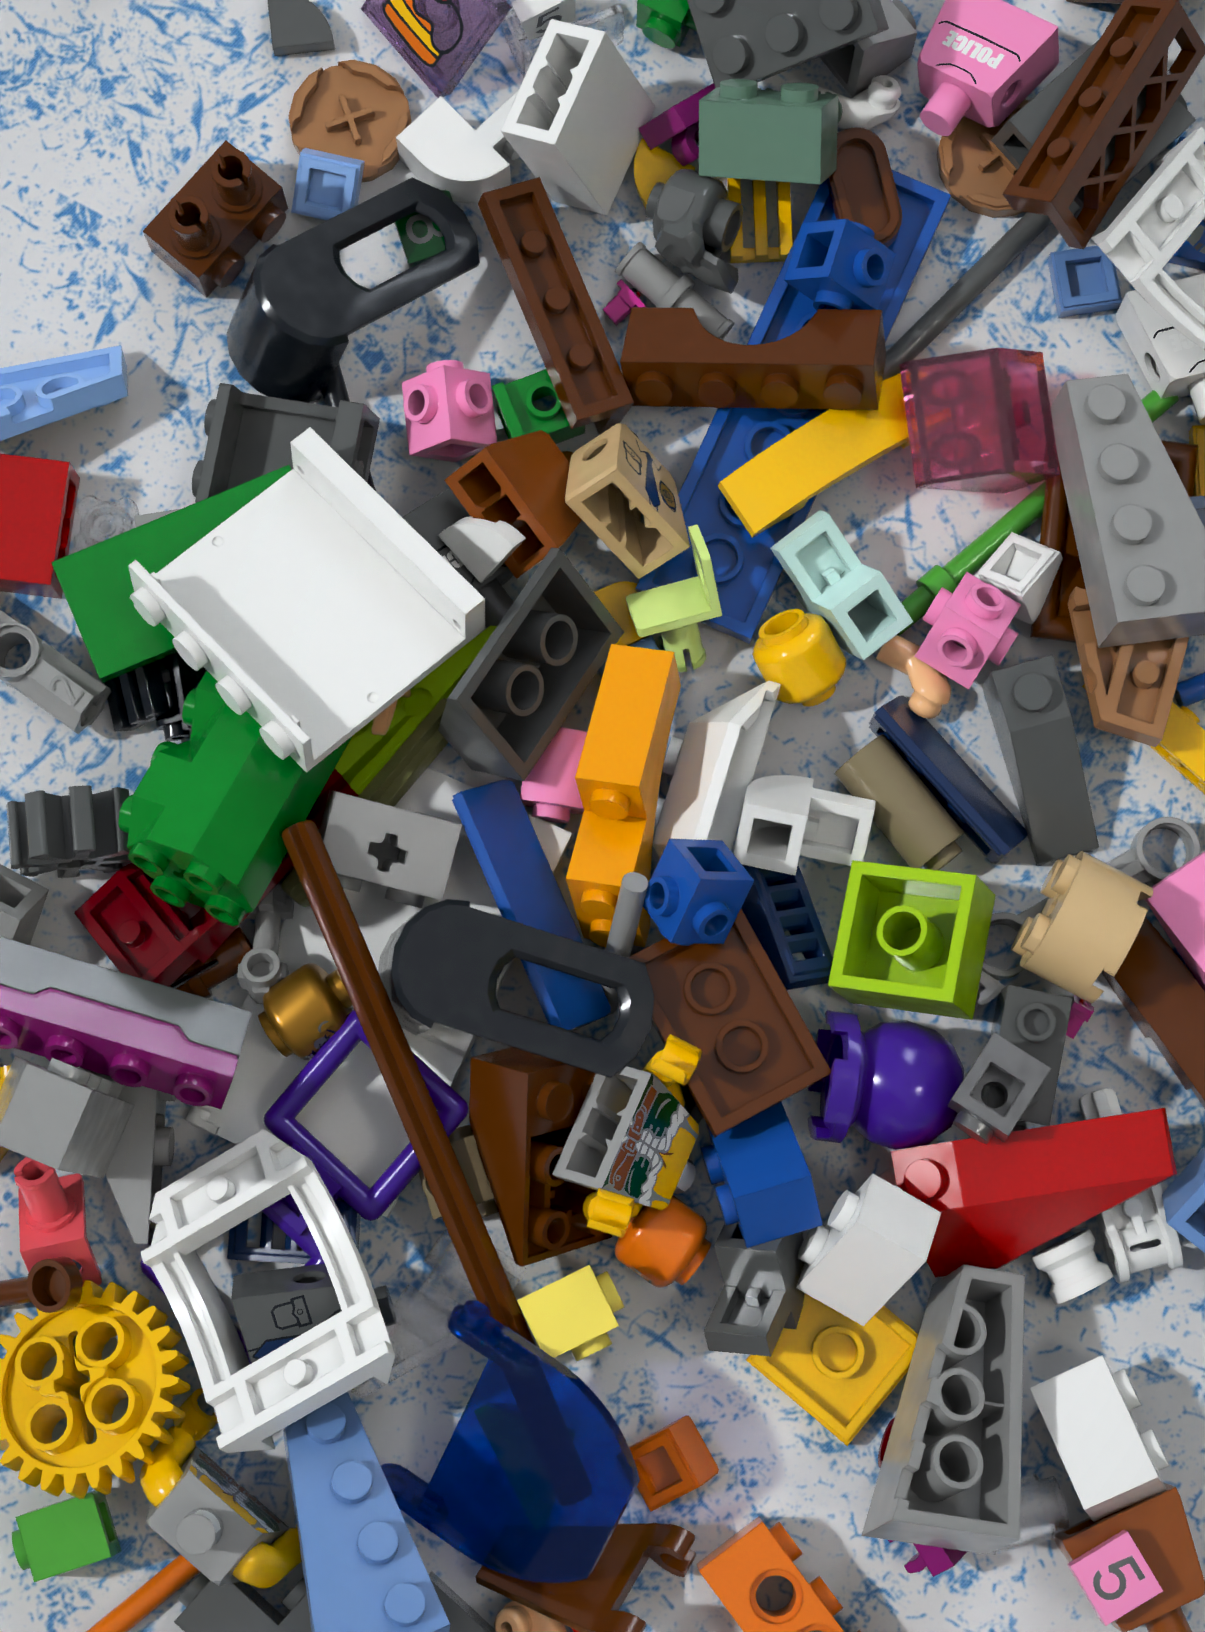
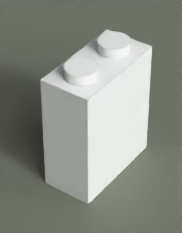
M551 19L501 128V133L535 177H540L545 190L555 202L608 215L641 141L642 135L638 128L649 122L655 105L605 31Z

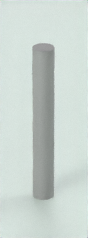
M629 872L622 878L605 951L627 958L631 956L648 888V880L641 873ZM602 985L611 1006L610 1014H613L617 1010L619 1003L616 989Z

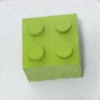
M852 860L828 986L849 1003L973 1020L996 895L977 875Z

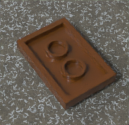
M742 909L738 913L724 944L693 943L689 946L670 943L668 939L664 938L628 957L646 965L654 992L652 1024L664 1046L667 1038L672 1034L702 1049V1055L697 1068L686 1086L714 1138L831 1075L827 1062Z

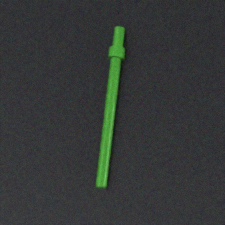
M1152 390L1141 401L1153 423L1176 404L1179 398L1178 396H1171L1161 399L1158 393ZM1046 480L943 567L935 565L916 581L918 588L901 602L913 622L897 635H902L926 614L942 587L953 593L966 572L973 575L979 570L1011 532L1020 535L1042 517Z

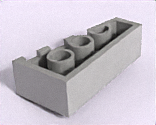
M1120 374L1067 380L1050 407L1048 414L1098 648L1205 635V527L1129 375Z
M15 1055L0 1089V1146L57 1170L104 1178L135 1105L119 1099L123 1086L55 1058H51L48 1068H45Z
M963 1264L932 1285L861 1536L980 1554L991 1553L1020 1540L1025 1275Z

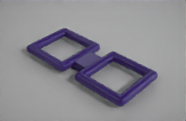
M353 1010L346 1017L340 1029L317 1051L264 1115V1124L278 1139L312 1161L334 1202L340 1196L362 1218L373 1221L381 1217L421 1170L411 1143H408L372 1187L369 1188L295 1119L360 1041L370 1048L357 1014ZM413 1053L440 1120L449 1137L467 1116L468 1104ZM291 1194L262 1210L269 1219L311 1257L304 1266L325 1264L308 1225ZM141 1259L140 1269L142 1273L164 1293L151 1267L144 1264ZM234 1324L239 1335V1338L242 1342V1345L244 1347V1350L246 1352V1355L248 1357L249 1363L251 1364L250 1357L242 1336V1332Z

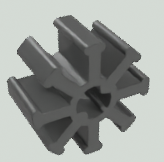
M90 785L70 786L69 795L65 796L53 795L39 790L26 793L25 802L9 801L6 805L11 869L20 868V875L29 877L57 870L58 878L79 877L80 869L89 868L103 871V873H111L123 868L122 863H132L128 858L130 852L127 848L128 833L121 831L118 825L119 812L122 804L129 797V789L115 787L112 790L92 794V786Z

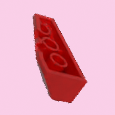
M1165 1108L1012 1131L1005 1142L992 1136L987 1144L979 1142L974 1138L891 1151L896 1185L903 1191L941 1212L926 1261L935 1278L947 1276L963 1264L988 1269L1001 1268L1018 1259L1019 1256L1060 1237L1081 1223L1124 1203L1177 1174Z

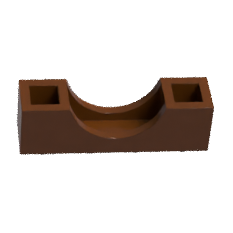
M632 307L620 360L623 377L634 401L632 406L878 410L886 361L882 310L818 309L804 327L786 338L766 344L742 345L724 341L709 333L699 322L694 308Z

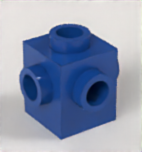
M849 219L802 223L784 281L813 300V307L816 310H878L886 290L887 280L896 253L876 240L872 229Z
M669 839L648 882L643 907L658 926L660 933L670 943L689 946L693 943L724 944L754 883V879L723 840Z

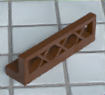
M1178 0L1123 1L1003 192L1004 197L1013 210L1047 215L1069 247L1078 249L1086 247L1205 55V44ZM1175 38L1182 50L1167 71L1168 47ZM1147 85L1146 108L1139 119L1136 120L1137 97L1144 86ZM1116 135L1115 157L1108 169L1105 170L1106 147L1112 137ZM1084 186V205L1076 219L1069 207L1081 187Z
M538 177L482 194L478 206L571 429L594 422L596 430L600 435L615 424L620 423L634 404V401L542 181Z

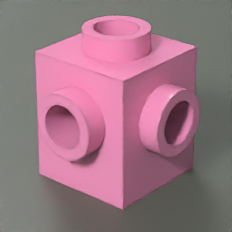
M442 360L428 364L426 366V373L402 382L403 406L410 456L457 462L476 455L490 444L497 443L490 373L464 369L461 361Z
M966 572L953 593L942 587L922 619L932 625V628L914 657L969 690L986 661L989 660L999 666L1019 633L1008 626L1021 604L1003 594L997 587L985 583Z

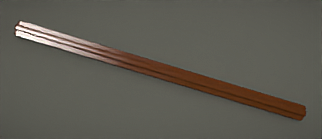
M312 820L298 822L282 831L284 844L561 1501L565 1504L580 1501L594 1492L595 1486L318 828Z

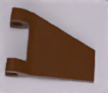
M508 1523L475 1576L476 1583L579 1632H643L646 1622L631 1613L619 1611L620 1607L649 1557L671 1574L685 1577L696 1557V1552L690 1549L695 1541V1535L677 1525L658 1523H549L540 1529H537L535 1523Z

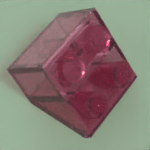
M991 348L911 360L899 364L916 488L1007 494L1060 475L1043 352Z

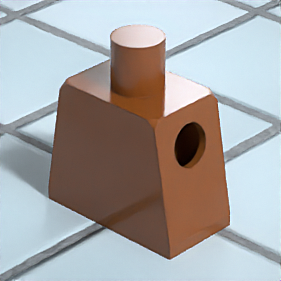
M542 430L488 445L444 480L470 516L494 523L499 520L504 521L516 528L526 538L504 562L516 579L542 561L551 547L559 548L582 521L565 503L570 458L573 452L561 451L551 436Z
M1164 1483L1167 1490L1095 1522L1091 1518H1087L1052 1535L1068 1562H1071L1120 1531L1126 1530L1129 1532L1163 1592L1113 1621L1111 1624L1121 1632L1133 1630L1145 1624L1148 1632H1192L1181 1606L1205 1595V1581L1181 1497L1177 1488L1167 1483Z

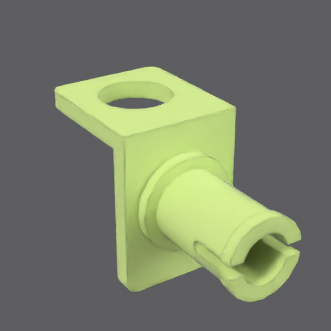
M698 524L688 527L698 576L633 593L626 597L627 607L637 635L639 637H646L661 633L665 651H671L675 654L678 672H687L683 654L684 649H686V652H689L693 670L704 664L706 652L702 645L698 622L722 616L711 557Z

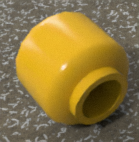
M789 609L767 620L759 629V638L755 642L752 655L765 681L781 684L776 700L788 704L802 703L803 706L809 707L829 699L836 690L835 685L844 674L846 658L825 619L817 614L804 613L800 609Z

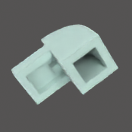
M822 510L817 511L770 548L798 589L795 595L808 613L820 615L825 619L839 647L849 654L865 660L913 622L881 571L860 562L829 513Z

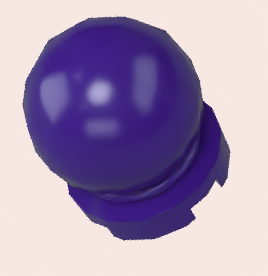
M826 1011V1023L830 1025L831 1030L818 1029L815 1042L831 1070V1075L808 1087V1091L821 1092L820 1116L810 1115L808 1117V1128L812 1139L841 1143L846 1137L848 1129L853 1126L866 1140L898 1150L925 1146L952 1127L958 1113L948 1107V1104L964 1080V1067L951 1043L936 1030L907 1020L880 1022L863 1033L857 1015Z

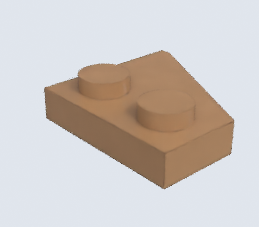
M1075 587L1069 596L1067 604L1094 728L1156 747L1163 739L1189 637L1098 648L1086 589Z

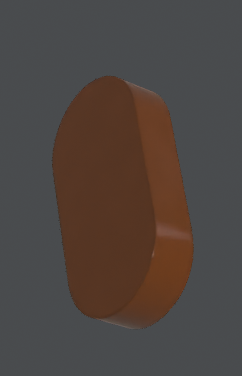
M858 127L844 129L837 133V170L826 179L836 220L849 219L869 227L875 233L874 238L886 247H889L898 236L902 223V209L885 145L870 130Z

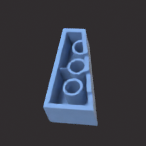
M344 1393L283 1428L312 1632H450V1622L349 1393Z

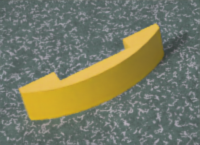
M920 365L882 381L878 410L829 409L746 462L720 481L718 488L753 538L801 510L810 498L895 448L901 446L904 449L954 419L955 414Z

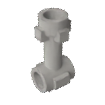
M278 883L246 918L255 920L253 949L247 952L242 962L238 964L237 978L241 989L248 990L250 997L256 1004H263V995L269 991L270 987L290 975L287 964L280 962L278 957L281 920L293 919L294 912L293 899L289 898L281 888L282 883Z

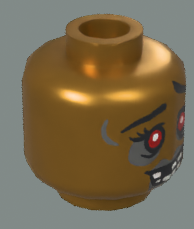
M308 963L270 987L269 991L262 998L265 1011L260 1013L258 1018L266 1035L283 1056L288 1057L294 1053L304 1060H311L317 1051L341 1028L346 1017L352 1012L351 1006L353 1005L338 969L328 974L320 966Z

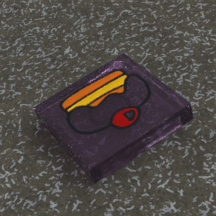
M366 0L361 10L434 95L439 98L440 96L450 95L512 7L506 0Z

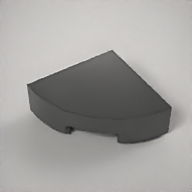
M267 0L274 56L335 50L330 26L322 12L309 0Z

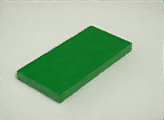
M290 465L51 562L102 683L177 652L172 642V639L175 637L161 623L154 627L148 624L135 609L134 603L130 599L134 589L128 565L137 560L149 574L159 572L291 471Z

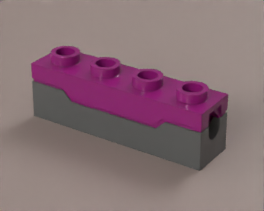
M0 936V1049L16 1048L46 1057L49 1061H51V1058H55L75 1067L110 1076L115 1082L124 1086H144L174 1095L178 1100L188 1105H208L222 1109L235 1074L252 1012Z

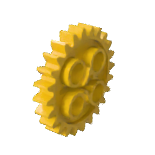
M85 1280L82 1286L81 1299L77 1307L53 1313H46L37 1309L38 1316L33 1320L17 1312L14 1318L21 1332L16 1338L0 1334V1344L7 1350L4 1359L0 1358V1450H6L0 1463L15 1472L20 1470L19 1480L33 1487H37L41 1483V1490L57 1497L65 1488L66 1493L78 1499H84L89 1483L94 1490L108 1495L111 1493L112 1474L132 1484L135 1482V1472L132 1464L134 1461L139 1459L149 1465L155 1462V1455L150 1448L154 1440L168 1444L173 1443L174 1438L163 1425L166 1419H181L185 1417L186 1413L172 1404V1399L174 1395L183 1394L190 1391L191 1388L190 1384L174 1376V1372L184 1368L190 1362L187 1356L177 1350H171L182 1339V1336L170 1326H164L169 1316L154 1305L149 1307L150 1300L135 1290L127 1295V1290L114 1282H110L103 1291V1288L93 1281ZM77 1335V1337H76V1339H75V1351H74L73 1339H74V1337ZM118 1335L115 1351L109 1357L102 1360V1351L105 1344L111 1338ZM57 1355V1363L53 1372L48 1377L42 1379V1371L45 1364ZM128 1397L126 1413L120 1420L113 1423L112 1414L116 1405ZM67 1417V1427L64 1434L52 1443V1433L55 1426L60 1420ZM94 1427H95V1428H96L97 1439H96V1441H95L94 1443H92V1441H93V1439H94Z

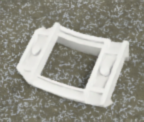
M1201 126L1155 162L1159 168L1109 227L1091 239L1158 314L1185 337L1205 350V310L1196 304L1163 270V267L1201 221H1205V130Z
M262 1129L155 1193L149 1220L154 1222L156 1226L151 1246L141 1251L142 1260L154 1272L182 1329L200 1379L206 1403L213 1406L221 1432V1435L216 1437L220 1450L225 1453L275 1449L272 1435L372 1377L377 1378L386 1385L388 1384L395 1354L374 1289L354 1240L326 1185L309 1158ZM291 1194L320 1251L342 1311L250 1364L232 1319L195 1250Z

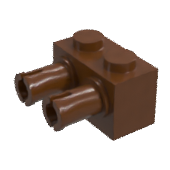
M225 140L148 224L143 233L151 252L207 298L217 286L225 288L236 279L245 264L243 257L259 240L265 243L276 235L285 222L286 213L284 212L288 209L282 186L250 161L244 152L236 149Z

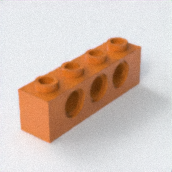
M758 1516L696 1564L701 1575L743 1632H810L814 1630L844 1632L833 1617L843 1609L842 1605L820 1576L808 1583L793 1561L803 1553L780 1522H777L768 1529ZM782 1576L792 1584L791 1600L782 1609L775 1611L764 1609L756 1601V1591L759 1584L767 1577Z

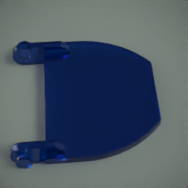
M468 1300L464 1305L454 1307L447 1321L448 1328L458 1339L489 1360L429 1484L408 1469L393 1463L381 1465L383 1473L400 1510L477 1563L496 1572L534 1582L563 1583L587 1579L597 1565L640 1481L630 1448L610 1412L596 1394L577 1375L518 1333L489 1316L490 1311L483 1303L476 1300Z

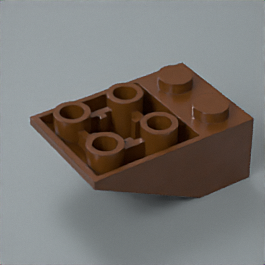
M510 1047L471 1057L469 1122L515 1264L523 1267L612 1238V1235L586 1227L588 1220L583 1213V1203L589 1194L597 1192V1190L565 1181L552 1175L596 1073Z

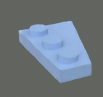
M119 345L0 368V441L127 397V365L122 346Z

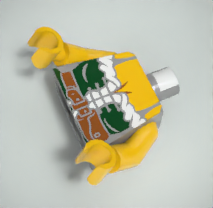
M670 1034L664 1049L657 1052L642 1070L625 1066L612 1078L599 1074L595 1075L552 1175L559 1179L597 1190V1192L589 1194L583 1203V1213L588 1220L586 1227L623 1238L631 1218L637 1216L643 1205L662 1211L669 1205L673 1194L683 1193L693 1184L696 1168L688 1158L699 1135V1124L684 1108L685 1101L680 1084L686 1085L692 1077L700 1061L702 1049Z
M196 1389L179 1407L186 1413L185 1417L173 1419L174 1426L167 1430L174 1438L173 1443L168 1444L159 1441L152 1451L155 1455V1462L152 1465L144 1462L141 1467L140 1484L147 1499L151 1502L146 1522L152 1530L216 1585L221 1586L244 1582L257 1588H269L276 1585L301 1562L297 1524L296 1528H289L196 1446V1441L204 1438L218 1423L215 1412L212 1415H207L200 1409L197 1399L203 1393V1389Z

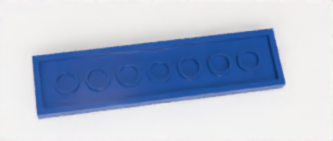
M892 170L902 209V223L897 238L887 247L896 255L887 280L886 290L878 309L882 310L885 343L951 198V195ZM827 180L819 186L803 223L836 220ZM798 234L747 345L766 344L786 338L804 327L817 312L813 307V300L784 281ZM718 408L678 494L690 547L641 577L635 591L641 592L698 576L688 531L689 526L698 524L711 557L722 616L701 621V623L750 644L784 570L770 548L806 521L817 495L810 498L801 510L752 538L718 488V484L756 455L829 409Z

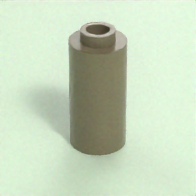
M884 734L863 747L834 773L852 796L876 801L872 821L910 867L922 869L926 866L930 870L939 871L963 851L955 841L965 832Z

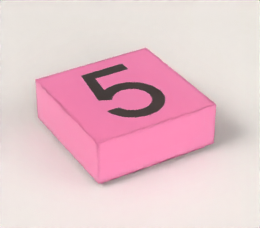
M1126 1530L1120 1531L1067 1564L1100 1621L1105 1626L1163 1592L1132 1537Z

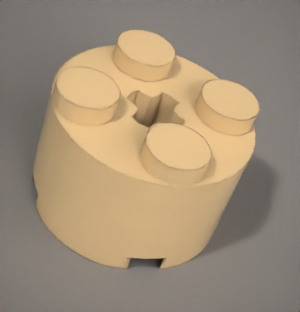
M1080 851L1075 857L1068 854L1064 861L1058 859L1049 871L1040 891L1041 894L1049 897L1042 912L1038 913L1035 918L1030 916L1026 918L1014 939L1011 951L1022 956L1020 961L1022 968L1092 1004L1104 992V990L1094 986L1093 983L1102 971L1115 976L1144 922L1148 909L1138 905L1137 901L1151 898L1154 890L1143 882L1083 851Z

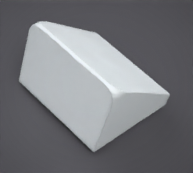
M1011 532L974 576L985 583L997 587L1003 594L1020 603L1021 606L1014 618L1028 624H1033L1042 610L1063 557L1061 552Z

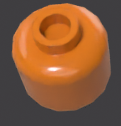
M673 1195L669 1205L662 1211L645 1205L642 1206L637 1216L631 1218L624 1237H618L615 1244V1255L621 1263L655 1287H666L674 1281L682 1286L698 1269L710 1250L712 1243L705 1238L707 1223L704 1217Z

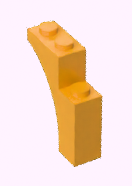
M611 644L575 775L584 811L568 867L566 881L583 938L590 939L592 942L606 947L623 876L629 872H638L643 874L648 882L651 876L652 845L661 775L670 729L681 688L675 654L671 651ZM644 907L642 908L633 946H646L651 920Z

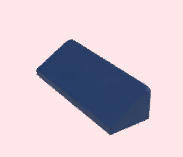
M898 696L881 706L874 712L869 722V728L877 737L884 734L965 832L964 834L991 864L993 862L997 864L1027 837L1028 833L1022 824L927 719L918 716L910 709L908 698Z

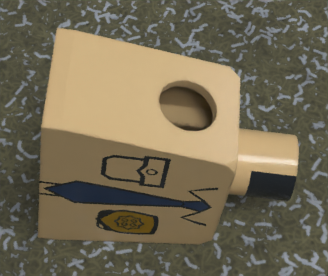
M615 424L571 455L565 503L638 579L690 547L677 487L672 475L626 424ZM641 514L644 515V523H641Z

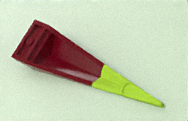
M489 626L412 687L409 698L400 697L386 735L372 734L373 720L353 735L306 820H312L319 830L329 789L356 797L362 793L439 701L449 697L497 626ZM288 851L259 903L294 867ZM130 863L119 869L74 914L119 972L169 987L197 959L205 963L239 925L230 926L212 917L205 908L186 902L184 907H177L163 901L150 890L154 879L145 874L135 864ZM250 913L245 914L241 923L248 917Z

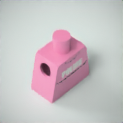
M945 0L917 62L920 92L930 99L920 113V118L924 125L941 136L951 135L963 116L988 128L999 126L1058 65V26L1003 0Z

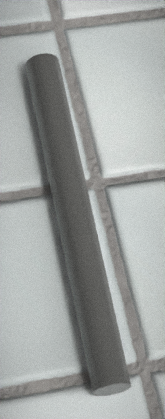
M1027 212L886 352L883 380L901 373L1052 223L1047 215Z

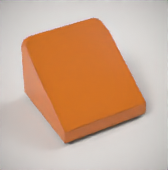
M687 1415L619 1453L650 1512L702 1486L718 1474L719 1471L694 1422Z

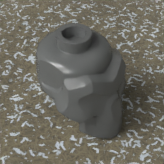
M680 169L665 184L661 182L656 183L647 201L645 214L647 218L653 220V236L656 240L655 248L663 258L678 267L682 273L691 274L708 286L731 294L738 283V269L722 260L720 256L722 252H727L737 237L743 217V206L740 203L728 200L727 190L719 179L699 176V172L691 169Z

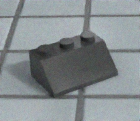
M551 547L447 698L438 731L471 770L525 781L608 657L611 644H616L624 633L560 548Z

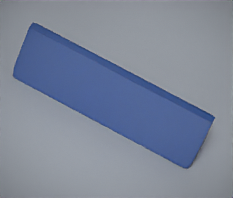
M500 780L453 795L454 799L452 802L502 918L583 943L515 784L511 780ZM520 959L548 1024L575 1031L611 1013V1006L602 985Z

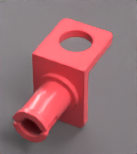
M25 1157L14 1168V1175L16 1176L14 1180L19 1187L20 1253L28 1272L41 1260L68 1257L82 1266L79 1270L82 1286L85 1280H91L97 1285H101V1272L87 1239L85 1189L82 1176L75 1173L58 1177L54 1168Z

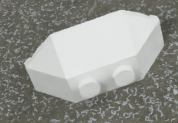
M767 681L689 722L684 739L672 736L662 773L673 777L666 800L658 797L654 825L652 856L657 864L669 839L723 840L730 850L732 849L741 819L746 790L752 782L781 684Z

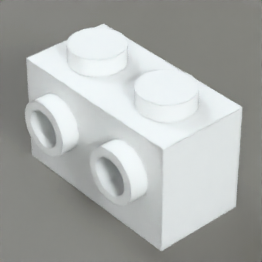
M872 1174L855 1194L846 1190L839 1197L825 1227L818 1226L810 1229L798 1252V1259L805 1263L796 1288L864 1326L927 1261L941 1212L903 1191L898 1186Z
M1103 1355L1030 1387L1083 1509L1093 1522L1167 1490L1158 1471L1168 1467L1169 1463L1152 1429L1143 1433L1139 1431L1130 1410L1141 1406V1403L1125 1369L1113 1373Z

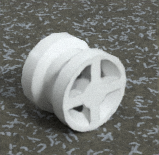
M1090 1229L1065 1238L1031 1257L1036 1268L1047 1273L1052 1283L1049 1294L1055 1305L1082 1295L1113 1277L1108 1264L1098 1261L1093 1251L1096 1240Z

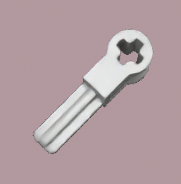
M1113 1089L1093 1091L1079 1099L1084 1120L1122 1114L1116 1092ZM1160 1183L1124 1203L1096 1215L1106 1258L1113 1277L1119 1284L1128 1282L1132 1273L1166 1264L1171 1269L1180 1268L1183 1265L1178 1234L1166 1222L1162 1199L1163 1191ZM1148 1242L1154 1244V1247L1135 1252L1130 1250V1247Z

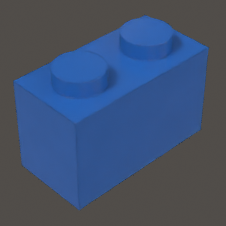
M782 1102L715 1138L707 1125L711 1144L700 1147L708 1178L711 1185L723 1182L724 1185L714 1187L723 1220L726 1226L738 1222L747 1248L823 1225L812 1176Z

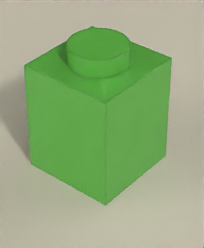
M96 1490L87 1492L84 1499L72 1497L17 1516L16 1521L19 1530L12 1532V1544L18 1564L22 1570L31 1569L34 1582L110 1558L121 1552L106 1496Z

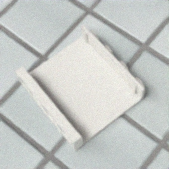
M311 427L290 442L293 469L159 572L149 574L137 560L128 565L134 589L130 599L142 618L153 627L161 623L175 637L172 639V642L182 659L196 671L204 667L218 681L215 686L224 702L238 715H242L247 711L261 725L259 729L260 735L272 752L282 760L290 755L306 773L485 630V598Z

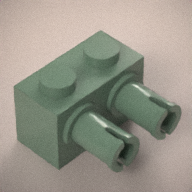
M749 79L721 81L720 87L715 88L699 100V176L821 185L837 170V130L843 113L838 95L830 92L821 94L819 86L812 83H787L781 85V91H774L770 88L761 90V88H758L757 81Z

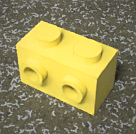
M590 1265L517 1300L546 1362L571 1350L575 1360L579 1361L611 1345L612 1342L607 1332L619 1326L613 1313L624 1308L608 1272L606 1271L595 1277Z

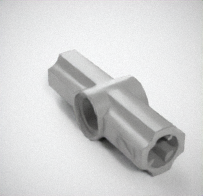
M0 610V679L7 686L22 693L75 733L79 734L84 728L92 725L105 708V702L111 693L110 688L39 638L28 626L17 622ZM19 644H30L31 655L27 663L17 669H6L5 657L8 651Z

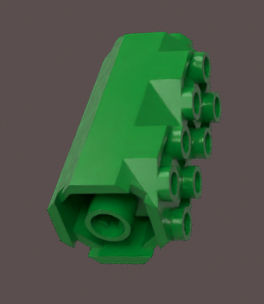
M206 671L197 688L189 692L183 704L182 720L184 724L192 727L190 740L180 744L165 741L156 747L151 758L150 767L137 789L121 806L118 825L121 831L128 833L127 848L130 851L128 858L133 864L142 869L145 874L154 879L150 890L157 897L177 907H184L186 902L203 907L212 917L230 926H237L241 923L245 914L255 910L287 853V848L282 839V831L291 825L306 820L352 737L306 773L290 755L282 760L272 752L260 735L259 729L261 725L247 711L242 715L236 714L218 693L215 686L218 681Z

